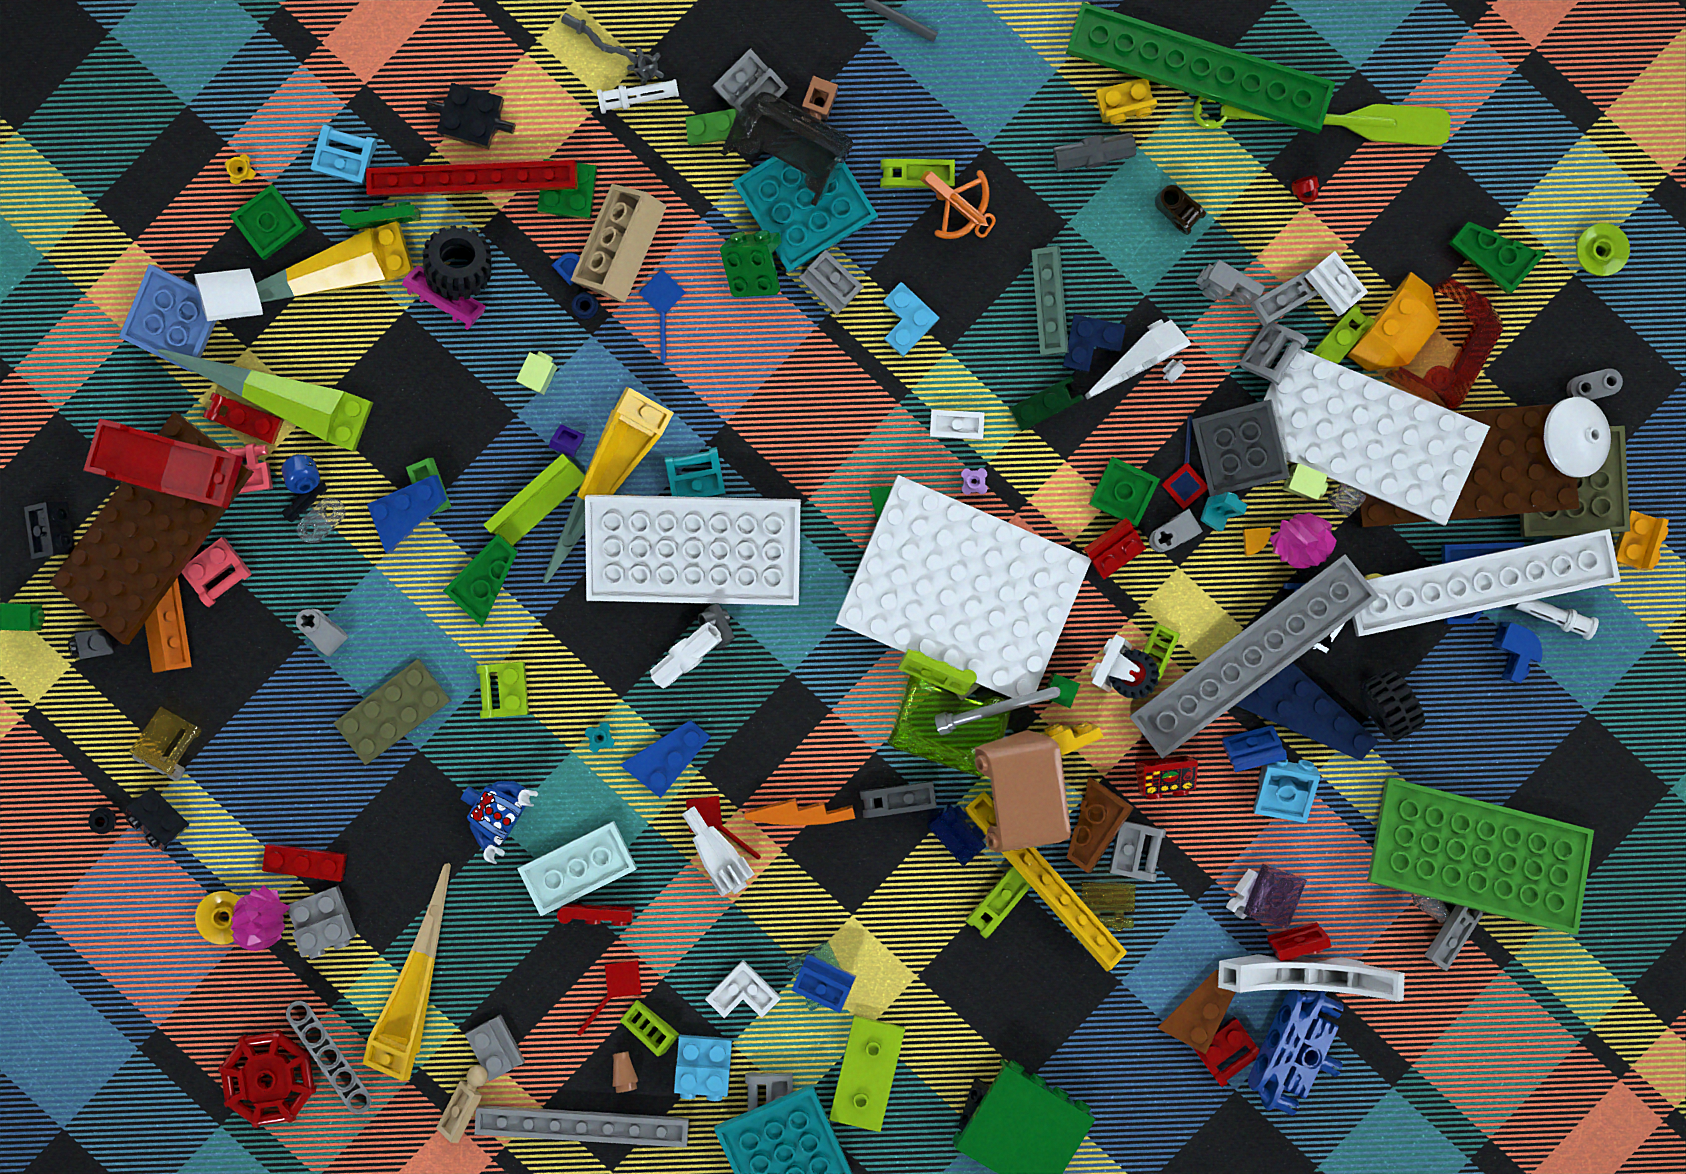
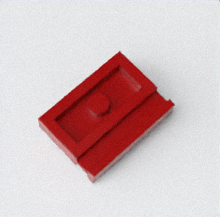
M1125 518L1083 549L1089 556L1099 576L1102 579H1106L1146 550V547L1137 531L1133 528L1131 521Z
M1318 922L1267 935L1268 945L1272 948L1279 961H1291L1298 956L1308 953L1317 954L1324 949L1332 947L1330 937L1322 927H1319Z

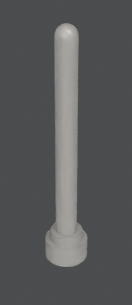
M1051 687L956 715L952 713L947 714V712L935 715L936 726L940 735L952 733V729H956L957 725L1056 698L1060 695L1061 691L1058 687Z

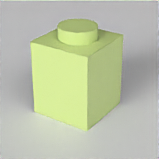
M540 351L537 355L529 352L516 381L544 395L556 372L557 366L552 363L553 358Z
M1299 463L1291 465L1289 470L1291 478L1285 480L1282 490L1310 501L1318 500L1319 497L1324 496L1328 487V483L1325 482L1327 474Z

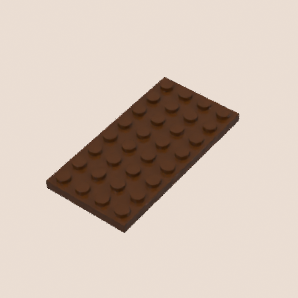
M1556 404L1458 413L1488 425L1490 428L1448 520L1580 509L1577 477H1570L1560 472L1552 464L1545 448V423L1550 411ZM1358 490L1361 527L1431 522L1429 519Z
M175 411L157 434L176 441L228 452ZM241 463L229 506L254 473L244 463ZM122 482L49 583L118 641L129 645L227 509Z

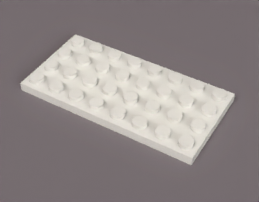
M1300 349L1282 375L1284 379L1280 385L1271 382L1263 401L1271 399L1273 402L1286 460L1327 474V477L1443 526L1446 525L1490 426Z
M586 495L587 601L799 605L801 499Z

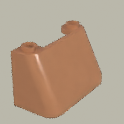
M1025 730L975 747V766L979 772L991 780L997 825L990 826L985 837L990 850L1005 852L1060 843L1070 838L1071 827L1061 751L1053 738Z

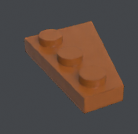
M1088 777L1087 790L1080 806L1081 812L1077 826L1074 828L1066 858L1085 872L1091 873L1134 807L1092 777Z
M1216 969L1157 1028L1206 1054L1236 992L1218 988L1219 970Z

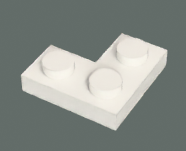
M742 960L705 1000L723 1018L742 1000L762 1018L781 999V996Z

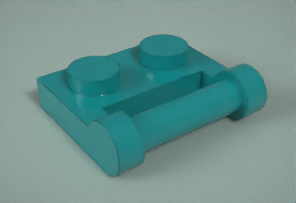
M717 447L709 448L707 452L687 456L665 457L672 496L712 497L726 494ZM706 462L712 463V469L682 475L676 474V468Z

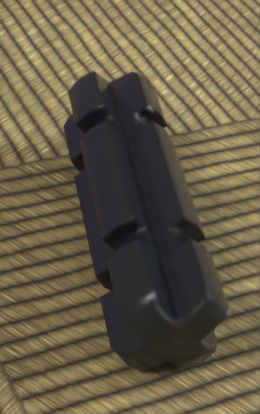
M320 479L318 486L312 491L299 494L292 501L293 505H288L282 511L284 518L291 523L296 521L300 517V512L304 513L318 499V495L322 496L327 491V485Z

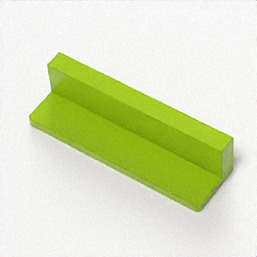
M560 455L484 524L485 528L495 535L500 533L514 546L581 486L585 475L567 455Z

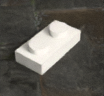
M931 410L930 437L983 440L984 413Z

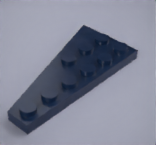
M1290 663L1235 704V706L1360 761L1379 742L1293 663Z

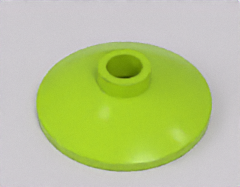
M1598 223L1590 226L1580 235L1576 245V255L1580 265L1590 274L1609 276L1620 271L1627 263L1630 255V244L1625 233L1617 226L1609 223ZM1597 247L1602 250L1601 256L1596 253Z

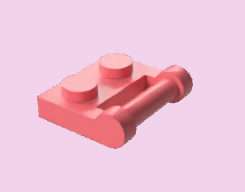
M224 537L218 539L188 562L181 572L207 607L213 605L216 602V598L241 579L245 580L252 575L249 568ZM230 566H234L235 571L211 590L207 589L206 585Z

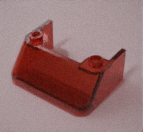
M1451 277L1435 284L1433 289L1461 304L1465 317L1474 324L1450 367L1434 366L1426 372L1423 379L1401 366L1387 371L1385 377L1448 410L1457 408L1464 402L1503 331V322L1491 302L1485 296Z

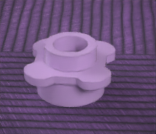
M983 468L977 471L964 469L961 472V477L963 478L962 492L966 495H969L971 492L986 493L988 487L985 485L987 471ZM973 479L977 480L976 484L972 483Z

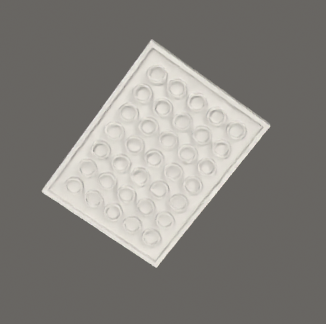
M897 475L835 623L905 653L908 649L920 651L925 656L937 661H944L961 671L971 669L977 675L976 683L1011 698H1016L1037 691L1091 560L1089 557Z

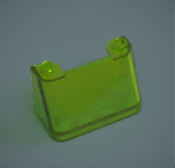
M910 674L888 738V744L895 749L983 777L985 775L979 772L975 766V747L1004 738L1011 710L957 725L956 729H952V733L940 735L936 726L935 715L944 712L956 715L1005 700L994 696L991 699H986L983 704L968 698L961 701L956 694L935 688L934 684Z

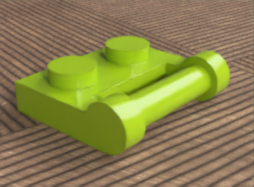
M525 661L476 666V672L480 677L482 701L480 719L529 714ZM491 672H497L500 700V708L493 709Z

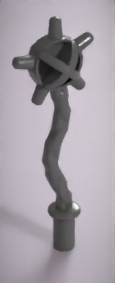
M567 13L562 16L561 22L576 30L578 35L582 34V32L587 34L595 46L599 47L602 51L626 56L634 63L633 65H628L627 70L634 71L641 79L640 86L646 85L647 80L655 76L659 78L664 77V73L658 70L657 60L661 57L659 53L653 56L643 54L641 48L637 47V55H635L627 48L604 44L597 34L586 25V20L580 21Z

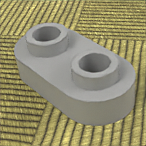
M1604 369L1580 375L1569 381L1567 394L1569 398L1582 397L1589 400L1613 395L1621 389L1623 379L1621 374L1614 369ZM1608 377L1612 379L1613 383L1611 386L1607 384ZM1582 384L1587 386L1586 393L1581 390Z

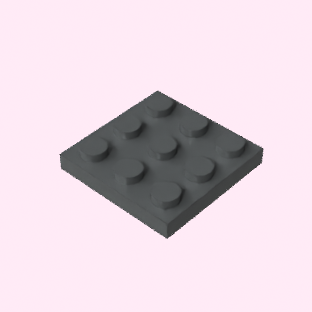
M1271 399L1192 420L1210 497L1291 478Z

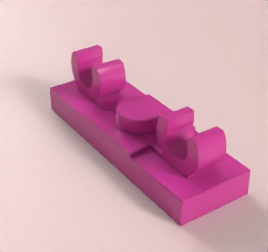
M419 265L403 279L402 285L408 288L407 293L409 295L412 293L418 294L420 302L426 300L442 311L451 314L453 322L456 323L458 320L466 323L465 329L467 330L485 311L486 306L472 297L464 300V297H459V300H453V296H448V298L442 297L441 291L435 293L432 290V285H428L426 282L424 268Z

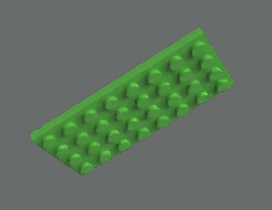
M1386 778L1367 882L1571 935H1578L1594 830L1421 785Z

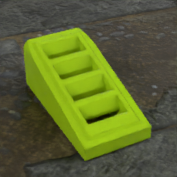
M1158 623L1155 624L1142 652L1161 660L1160 663L1155 661L1160 673L1157 681H1160L1180 634ZM1157 634L1170 640V643L1167 644L1157 639ZM1154 644L1166 650L1165 653L1152 648V645Z
M638 1000L634 1002L620 1020L657 1057L663 1055L680 1035ZM640 1011L643 1015L634 1024L632 1020ZM648 1019L650 1023L642 1030L640 1027ZM656 1026L658 1028L656 1033L652 1037L648 1034ZM664 1034L666 1038L659 1044L657 1041Z

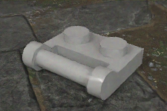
M1271 322L1263 326L1239 362V365L1242 369L1268 379L1276 385H1280L1284 379L1282 375L1300 348H1304L1309 339L1299 332ZM1288 340L1292 341L1274 370L1269 369Z
M1125 821L1116 834L1109 872L1156 882L1157 873H1155L1161 841L1162 838H1165L1166 829ZM1145 835H1152L1145 870H1139Z
M749 1072L745 1074V1083L748 1084V1111L758 1107L759 1084H766V1104L793 1092L792 1073Z

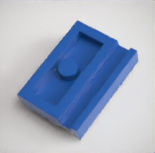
M1273 725L1222 738V746L1235 772L1287 759L1286 750L1283 749L1282 742Z
M807 954L791 991L840 1013L856 975L811 954Z

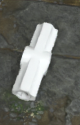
M708 622L702 625L689 638H685L674 645L668 651L669 655L650 670L654 683L662 688H666L683 673L689 672L703 661L702 657L722 641L719 630Z

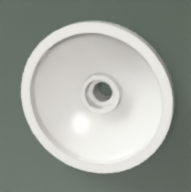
M1582 397L1567 398L1557 403L1550 411L1544 428V443L1552 464L1560 472L1570 477L1589 476L1598 471L1604 464L1610 449L1611 434L1605 415L1594 402Z

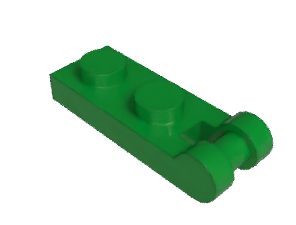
M399 202L395 204V207L391 208L371 206L368 208L369 211L356 213L352 209L346 208L340 213L341 221L353 230L379 227L395 221L399 223L421 221L420 210L414 204L411 205L410 202Z

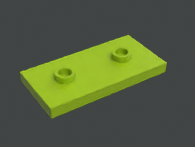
M857 1015L853 1016L829 1120L881 1132L905 1027Z

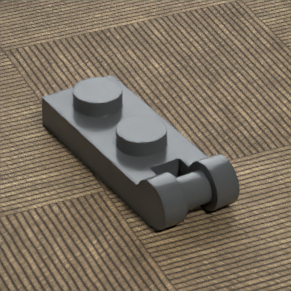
M933 781L860 791V799L864 801L865 808L862 810L863 818L937 808ZM882 797L883 807H875L874 798Z

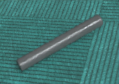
M865 0L863 6L931 42H934L938 35V32L877 0Z

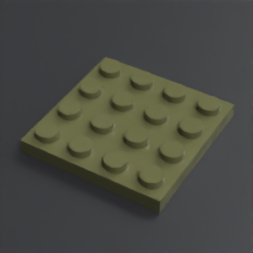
M1609 426L1611 443L1604 464L1598 471L1589 476L1577 477L1580 509L1520 514L1521 537L1586 534L1610 529V532L1630 531L1625 426Z

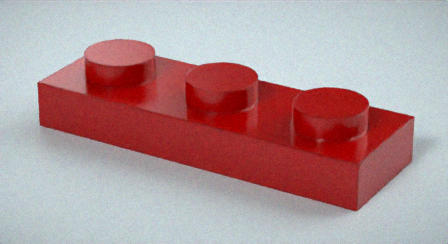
M266 844L262 871L341 882L344 880L347 854Z

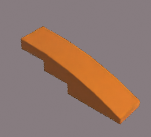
M793 798L747 810L744 813V817L746 820L769 824L802 826L829 824L855 819V813L852 805L827 811L824 801L799 808L797 799Z

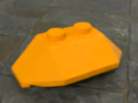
M1410 272L1374 318L1373 325L1361 336L1346 356L1366 372L1409 365L1440 324L1432 287Z

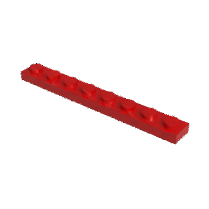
M576 160L366 168L367 195L370 197L578 189Z

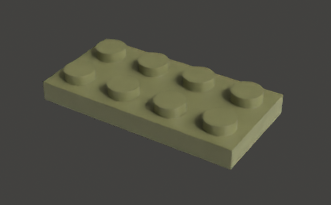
M417 659L333 724L361 761L367 765L452 700L421 659Z

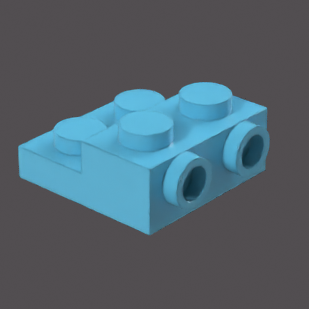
M1288 759L1262 765L1258 779L1260 786L1253 807L1254 814L1307 823L1320 780L1317 767H1314V764L1307 760H1299L1297 764L1288 762Z
M679 1035L674 1093H680V1098L695 1099L696 1095H706L707 1100L721 1101L722 1096L727 1097L732 1038Z

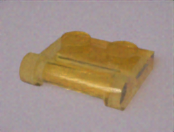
M160 706L129 752L172 776L176 770L174 768L193 739L199 737L202 730ZM179 730H185L186 732L165 762L159 760Z

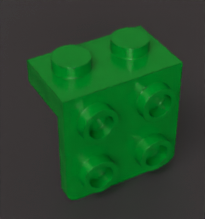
M762 230L745 235L744 232H737L730 235V238L719 248L732 296L777 295L780 292V284L772 252L782 243L779 232L769 233L768 230Z

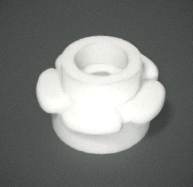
M1173 359L1162 370L1165 373L1163 379L1167 378L1173 383L1187 369L1182 364L1183 360L1181 359L1176 362Z

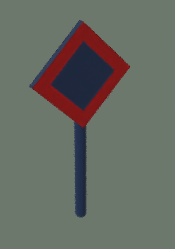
M1192 415L1187 417L1184 465L1161 484L1183 510L1208 489L1207 484L1189 465Z

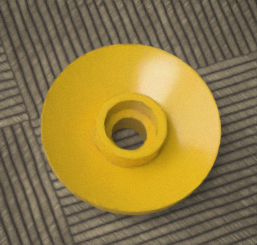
M218 891L209 894L199 903L195 913V923L203 938L218 945L229 944L234 941L231 918L235 913L233 908L240 899L239 896L228 891ZM222 912L229 914L228 920L222 918Z

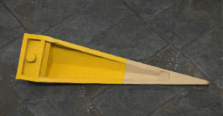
M450 863L445 864L442 868L415 942L393 991L368 1038L362 1064L401 1081L410 1080L415 1055L420 1052L451 867Z

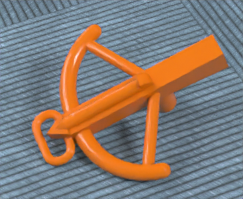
M982 170L977 171L978 179L954 190L932 171L924 172L920 181L936 192L938 200H945L942 231H935L937 237L944 239L959 238L969 233L975 227V234L980 238H984L993 228L996 222L994 215L991 213L984 214L989 202V185ZM981 183L982 199L979 208L976 210L958 193ZM950 205L969 220L963 228L953 232H947ZM987 217H990L992 219V222L989 226L986 221ZM981 225L988 226L983 234L979 233Z

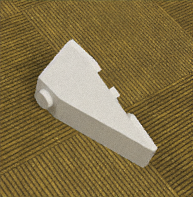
M1161 319L1149 325V331L1085 394L1086 398L1089 399L1181 352L1191 345L1189 339L1172 320L1163 323Z

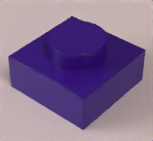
M561 424L551 438L549 448L573 458L582 445L585 434Z

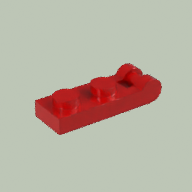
M212 392L209 399L212 402L209 409H205L204 418L270 444H275L284 420ZM222 405L228 407L225 416L219 414Z
M567 903L557 912V919L564 924L569 923L572 919H583L586 924H601V921H611V925L626 926L627 922H632L634 919L635 907Z

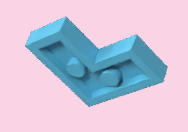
M902 282L883 300V303L901 319L884 340L904 357L939 320V317Z

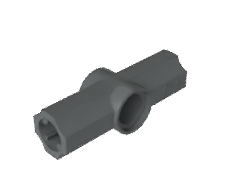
M1132 133L1106 138L1102 135L1092 136L1081 140L1080 143L1054 147L1053 159L1057 172L1084 166L1086 169L1097 168L1108 164L1110 161L1136 156V143Z

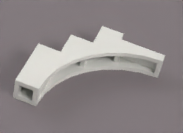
M1257 954L1220 960L1218 988L1239 993L1289 989L1330 991L1377 997L1398 1002L1404 1000L1405 973L1364 965L1362 961L1342 957L1318 960L1298 956L1291 961H1279L1278 958Z

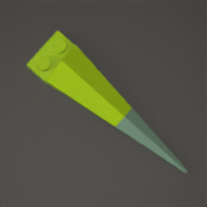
M163 349L157 350L160 354L322 440L354 452L356 451L373 402L336 389Z

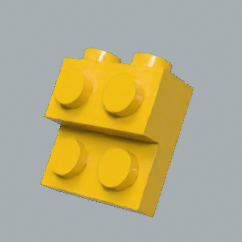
M1087 722L1074 726L1072 728L1074 732L1065 725L1055 723L1044 728L1045 733L1042 734L1053 738L1057 742L1061 756L1104 737L1100 727L1092 723L1088 724Z

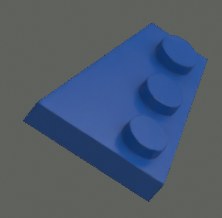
M689 720L626 760L620 766L661 798L710 739L711 735L694 721Z

